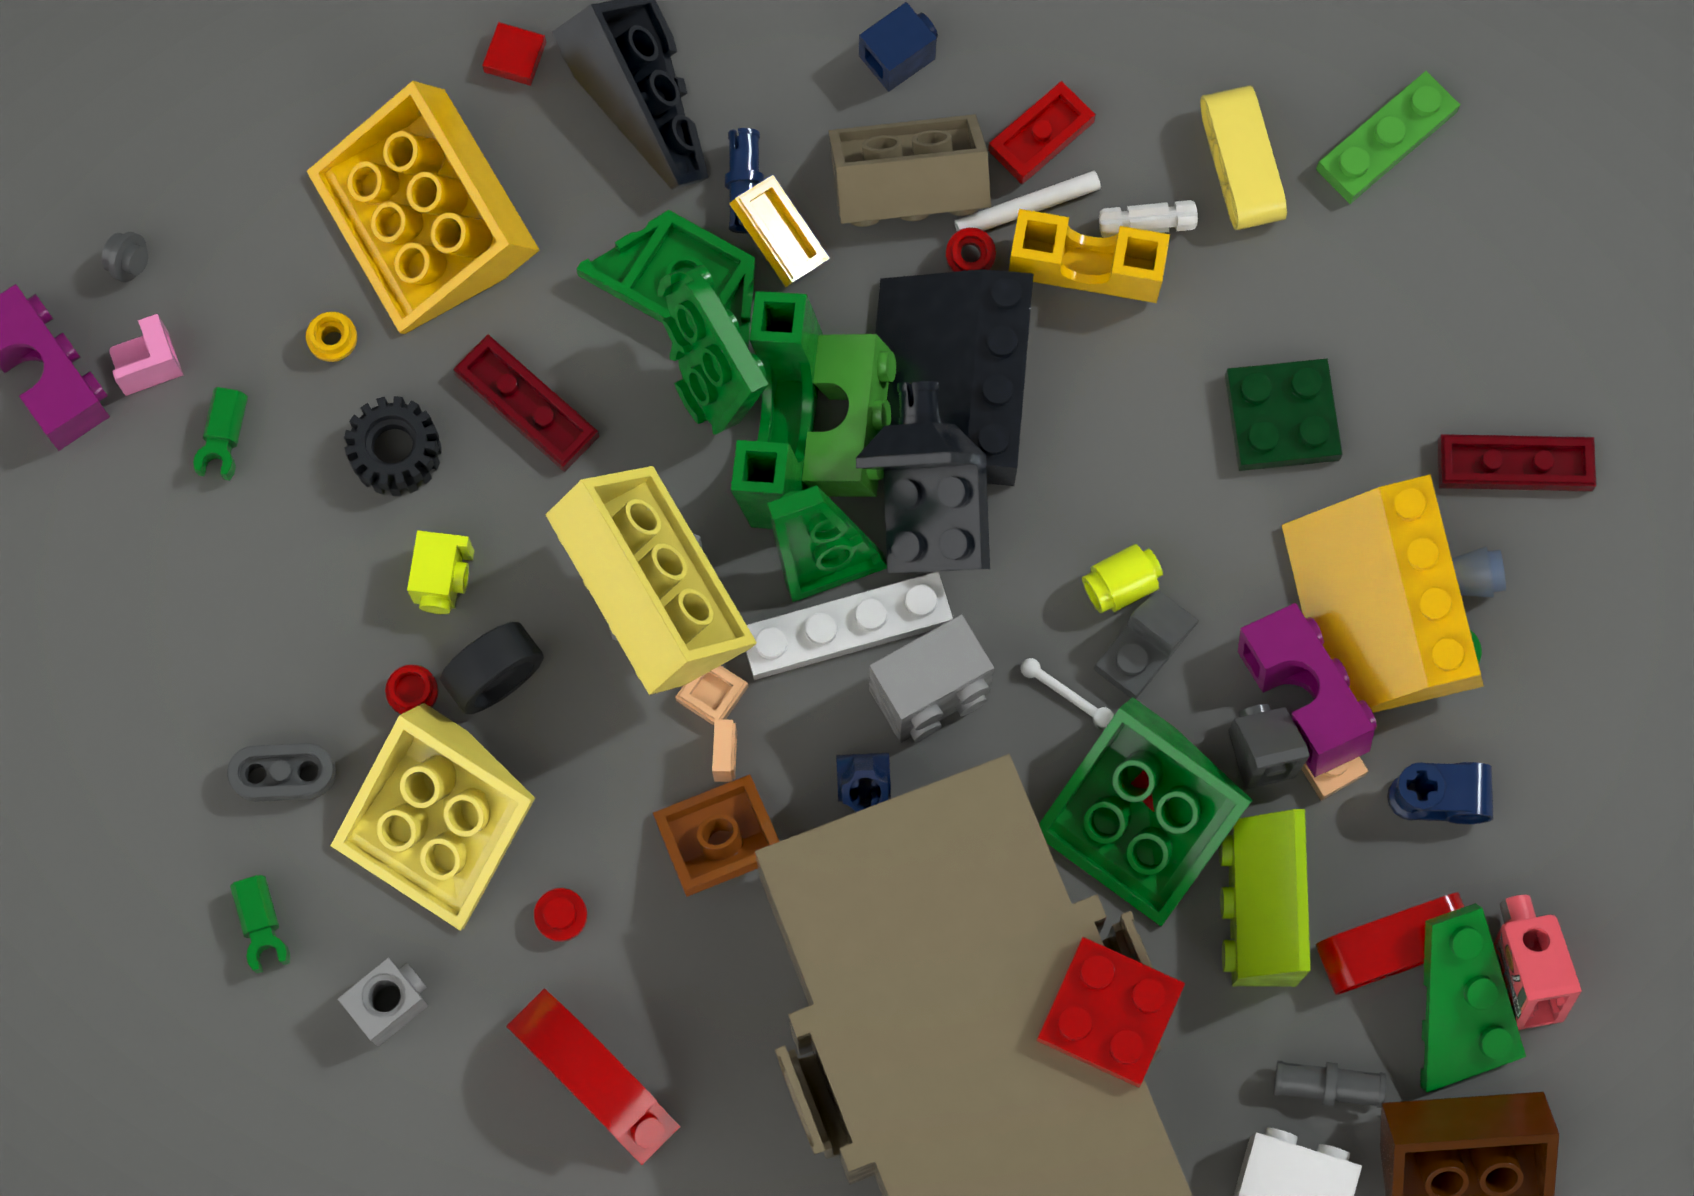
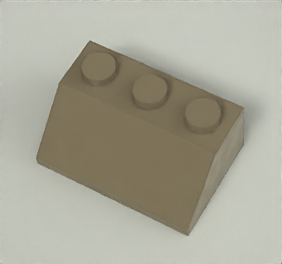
M976 114L828 130L836 199L841 224L851 223L854 226L865 227L874 225L881 219L900 217L905 221H919L927 218L929 214L950 212L953 215L966 216L974 214L982 208H991L988 151Z

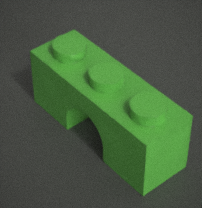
M830 334L818 336L813 384L829 400H849L848 413L839 426L825 432H807L802 482L809 488L817 485L828 497H877L878 480L884 478V470L856 469V457L884 426L891 423V408L887 400L889 382H893L895 379L896 359L894 353L877 334Z

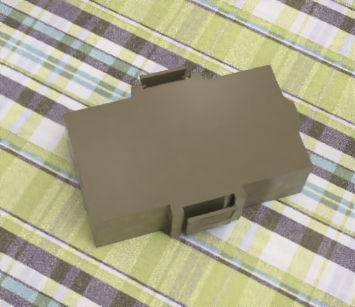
M1010 753L755 851L759 878L809 1004L808 1007L788 1014L791 1034L799 1055L801 1056L813 1051V1054L798 1059L795 1049L787 1051L785 1045L775 1049V1053L814 1155L823 1152L826 1159L840 1155L841 1164L849 1185L875 1175L882 1196H1192L1145 1080H1143L1140 1088L1037 1041L1082 937L1151 968L1153 966L1141 937L1133 924L1134 917L1131 911L1121 914L1120 922L1113 924L1107 938L1101 940L1100 933L1107 916L1098 894L1076 903H1071ZM1160 1043L1150 1063V1066L1157 1057L1160 1050L1162 1049Z

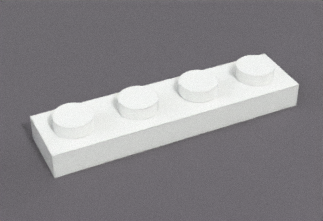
M938 571L748 624L747 627L757 644L747 650L746 654L753 678L757 680L928 632L947 623L953 617Z

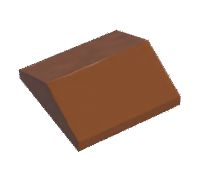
M750 774L653 812L686 897L758 869L755 851L780 842Z

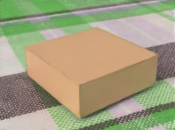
M720 665L684 685L675 698L678 703L714 725L715 719H727L747 690L748 683Z
M715 719L712 764L714 782H731L735 779L736 723L733 720Z

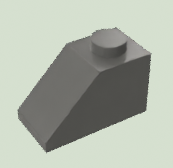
M1259 704L1239 711L1240 718L1233 720L1228 731L1244 790L1296 778L1309 758V752L1286 707L1271 710L1269 704Z

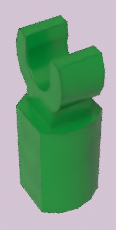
M221 387L214 388L203 433L206 445L197 451L193 461L194 470L198 476H205L208 463L214 459L223 461L220 474L224 480L230 481L234 476L236 465L231 455V450L237 447L248 400V396L245 393Z
M255 875L233 882L230 888L243 936L251 939L246 955L248 965L257 974L263 972L260 956L268 948L276 949L277 957L281 964H289V949L275 935V931L279 929V923L266 877Z

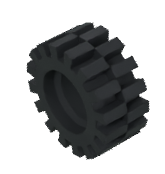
M394 396L393 403H387L385 397L377 398L378 406L372 409L366 403L360 407L363 412L360 418L355 414L349 421L352 430H346L344 436L347 447H344L346 456L355 474L358 475L360 481L367 488L371 485L376 493L384 495L385 490H390L392 496H402L401 489L408 488L410 493L419 490L416 483L422 480L427 484L432 479L430 470L438 469L440 464L438 454H442L439 435L430 415L426 410L422 412L419 404L411 400L408 405L405 404L403 397ZM391 429L405 431L411 436L413 441L410 454L404 460L397 463H385L374 454V445L377 438L383 432Z

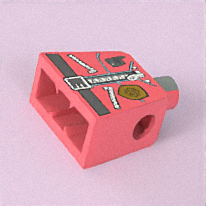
M1516 895L1506 898L1499 903L1504 924L1501 926L1493 945L1518 1030L1564 1022L1582 990L1558 919L1555 915L1536 917L1529 895Z

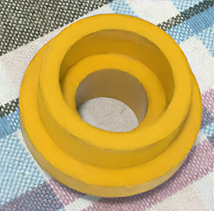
M325 312L315 317L308 325L306 342L312 354L318 359L327 362L340 361L349 356L354 350L357 343V331L353 322L346 315L339 312ZM331 332L341 334V338L336 344L327 345L324 343V338L327 334Z

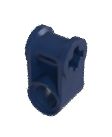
M1420 762L1411 764L1402 771L1400 776L1389 787L1387 795L1389 806L1396 815L1411 821H1448L1455 824L1490 822L1493 820L1492 766L1478 762L1454 764ZM1411 783H1415L1417 792L1425 793L1426 796L1421 801L1417 800L1415 791L1407 790Z

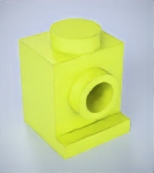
M417 530L407 591L413 603L420 604L419 609L434 614H449L451 608L455 609L457 593L464 594L468 584L469 564L462 561L463 559L473 561L474 548L468 536Z

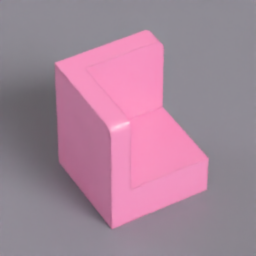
M158 314L138 320L143 336L115 345L109 350L115 370L112 371L113 376L125 396L183 376L168 330Z

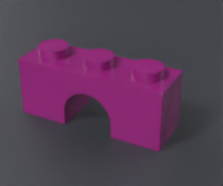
M15 284L0 294V368L5 374L25 361L33 360L44 363L40 380L19 397L46 436L60 451L110 417L100 403L108 395L91 371L81 376L72 364L81 357L63 332L54 338L45 324L53 320L38 296L34 294L26 299Z
M1294 603L1241 627L1237 652L1262 693L1280 685L1292 684L1304 688L1313 697L1314 700L1310 704L1293 711L1291 718L1308 748L1309 758L1305 763L1313 776L1317 777L1370 752L1377 724L1369 705L1364 700L1358 702L1350 690L1349 676L1341 661L1337 658L1331 659L1323 647V636L1316 621L1312 617L1305 618L1298 605Z

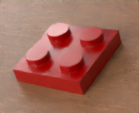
M1082 937L1037 1041L1140 1088L1185 983Z

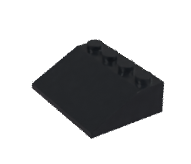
M979 269L881 278L875 334L889 347L896 359L895 379L893 382H889L887 400L891 408L890 425H899L900 400L897 389L898 383L939 382L938 409L941 423L955 424L986 454L987 484L1014 486L1018 468L1034 274Z

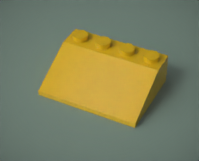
M411 81L306 171L400 334H406L501 282L540 251L445 89Z
M1431 474L1372 489L1282 524L1302 613L1305 618L1312 617L1316 621L1323 636V647L1330 658L1339 659L1345 667L1350 680L1349 688L1358 702L1364 700L1372 712L1375 713L1484 687Z

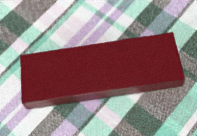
M489 334L453 369L455 376L564 472L600 437L598 430Z
M1441 434L1438 438L1439 488L1593 491L1596 487L1594 437Z

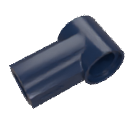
M889 753L836 755L838 802L843 801V804L850 806L855 812L891 799Z

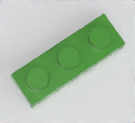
M1425 71L1321 159L1316 170L1351 204L1458 112L1461 104Z

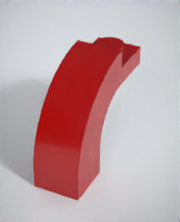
M545 988L506 1025L516 1038L589 1110L641 1165L680 1128V1125L625 1066Z

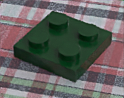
M1328 358L1228 368L1226 370L1225 380L1239 471L1340 461L1343 454Z

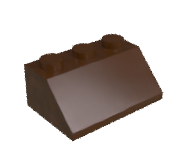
M1544 1092L1382 1103L1380 1151L1385 1196H1555L1560 1133Z

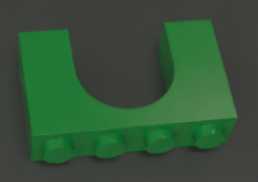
M755 291L749 341L755 354L763 363L766 380L769 385L762 393L761 419L757 441L737 440L731 482V492L751 528L773 529L767 503L779 499L790 491L807 489V485L802 482L807 432L814 431L818 388L813 384L818 336L823 335L807 294Z

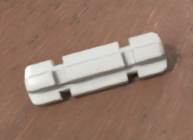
M1186 200L1174 202L1175 206L1169 207L1168 203L1165 202L1127 206V211H1121L1120 207L1104 208L1099 214V229L1104 238L1116 235L1119 232L1120 226L1159 233L1169 232V227H1175L1176 231L1193 230L1198 223L1197 207L1194 201Z

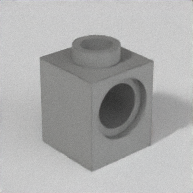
M388 957L341 995L338 1001L370 1041L379 1047L428 1007L427 1003L419 995L427 986L408 963L399 969ZM387 986L398 987L401 993L399 1004L389 1012L377 1011L375 1008L377 993Z

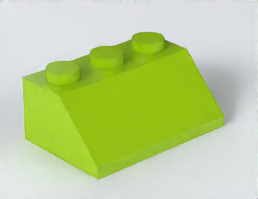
M1292 809L1239 818L1219 846L1220 866H1229V887H1221L1220 893L1221 918L1230 919L1231 939L1223 940L1222 942L1223 972H1231L1232 986L1296 987L1310 972L1305 809Z

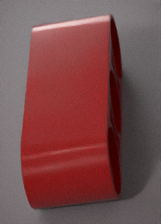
M1459 892L1436 898L1341 932L1316 943V948L1335 995L1355 990L1424 965L1425 921L1463 908L1464 904Z

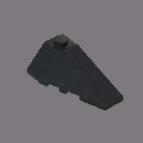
M611 0L591 4L552 31L560 48L562 58L568 64L573 77L672 190L702 182L708 178L696 125L690 118L685 116L681 97L687 94L684 78L675 76L671 56L677 52L674 37L656 0Z

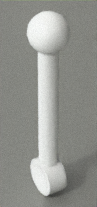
M1027 658L1021 663L1020 670L1025 677L1037 678L1092 716L1093 723L1097 728L1104 730L1113 718L1114 714L1110 709L1106 707L1098 709L1043 671L1036 659Z

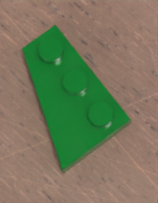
M817 485L802 491H790L779 499L767 503L786 588L792 602L887 569V562L883 552Z
M1474 903L1426 920L1423 985L1427 987L1426 1020H1422V1040L1425 1042L1424 1068L1420 1070V1087L1427 1093L1525 1058L1526 1054L1483 908Z

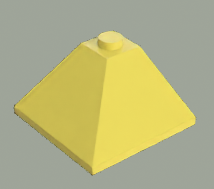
M423 703L399 715L330 846L461 931L469 921L535 797L466 729Z

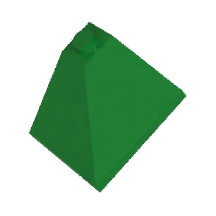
M1132 697L1118 709L1045 814L1039 826L1048 845L1162 927L1252 802V799L1173 725ZM1144 770L1149 777V787H1134L1131 782ZM1151 793L1154 812L1142 802Z

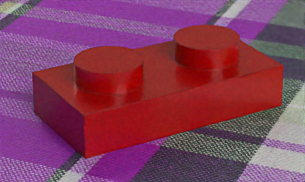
M1060 81L989 142L988 151L1023 185L1094 123L1096 114Z

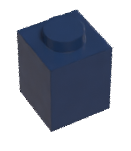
M905 2L859 34V57L887 91L890 92L935 60L938 33L931 20L924 13L921 12L917 15L910 5Z

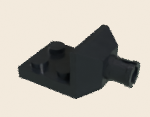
M939 382L898 383L897 389L900 400L899 425L884 426L856 457V469L884 470L887 572L917 573L990 569L986 454L955 424L941 423L938 409Z

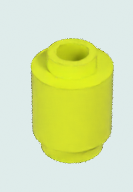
M1133 544L1091 566V572L1082 577V582L1089 599L1099 613L1109 609L1117 612L1159 590L1157 578L1163 576V571L1151 549L1148 548L1142 551L1137 544Z

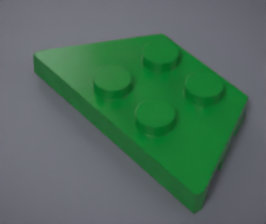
M670 210L649 221L643 230L631 232L617 240L613 249L593 261H590L589 258L582 261L576 269L578 276L663 323L662 320L671 315L667 305V296L660 297L657 295L660 279L684 267L692 269L703 265L712 276L714 291L724 308L730 310L736 317L740 327V335L749 349L756 266L755 257Z

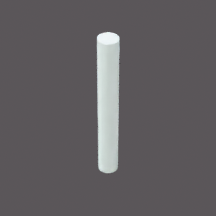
M1091 171L954 220L956 231L970 227L986 231L1016 220L1019 209L1039 212L1100 190L1101 185L1098 175L1095 171Z

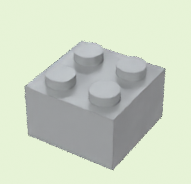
M961 614L869 666V691L899 742L901 743L911 736L915 742H918L938 731L942 727L940 720L956 711L960 716H965L987 702L985 695L990 693L994 666Z

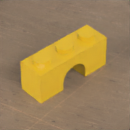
M1019 209L1010 256V272L1034 274L1033 282L1157 303L1163 281L1170 234L1120 226L1119 232L1112 237H1091L1072 230L1068 225L1069 217Z

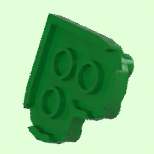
M703 265L692 269L684 267L660 279L657 295L660 297L667 296V305L671 315L662 321L672 342L669 354L670 360H679V369L683 378L674 383L676 390L697 424L708 421L712 425L713 434L716 435L739 424L769 383L766 380L763 363L757 355L750 353L743 341L736 317L730 310L724 308L715 293L714 282L707 268Z

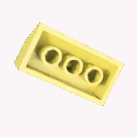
M653 466L581 479L545 514L556 532L560 543L564 546L583 579L584 585L590 591L609 624L610 630L617 638L637 677L641 680L649 695L684 686L757 644Z

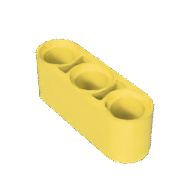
M1249 85L1201 96L1202 121L1233 228L1241 230L1285 220L1287 216L1285 194L1253 87Z

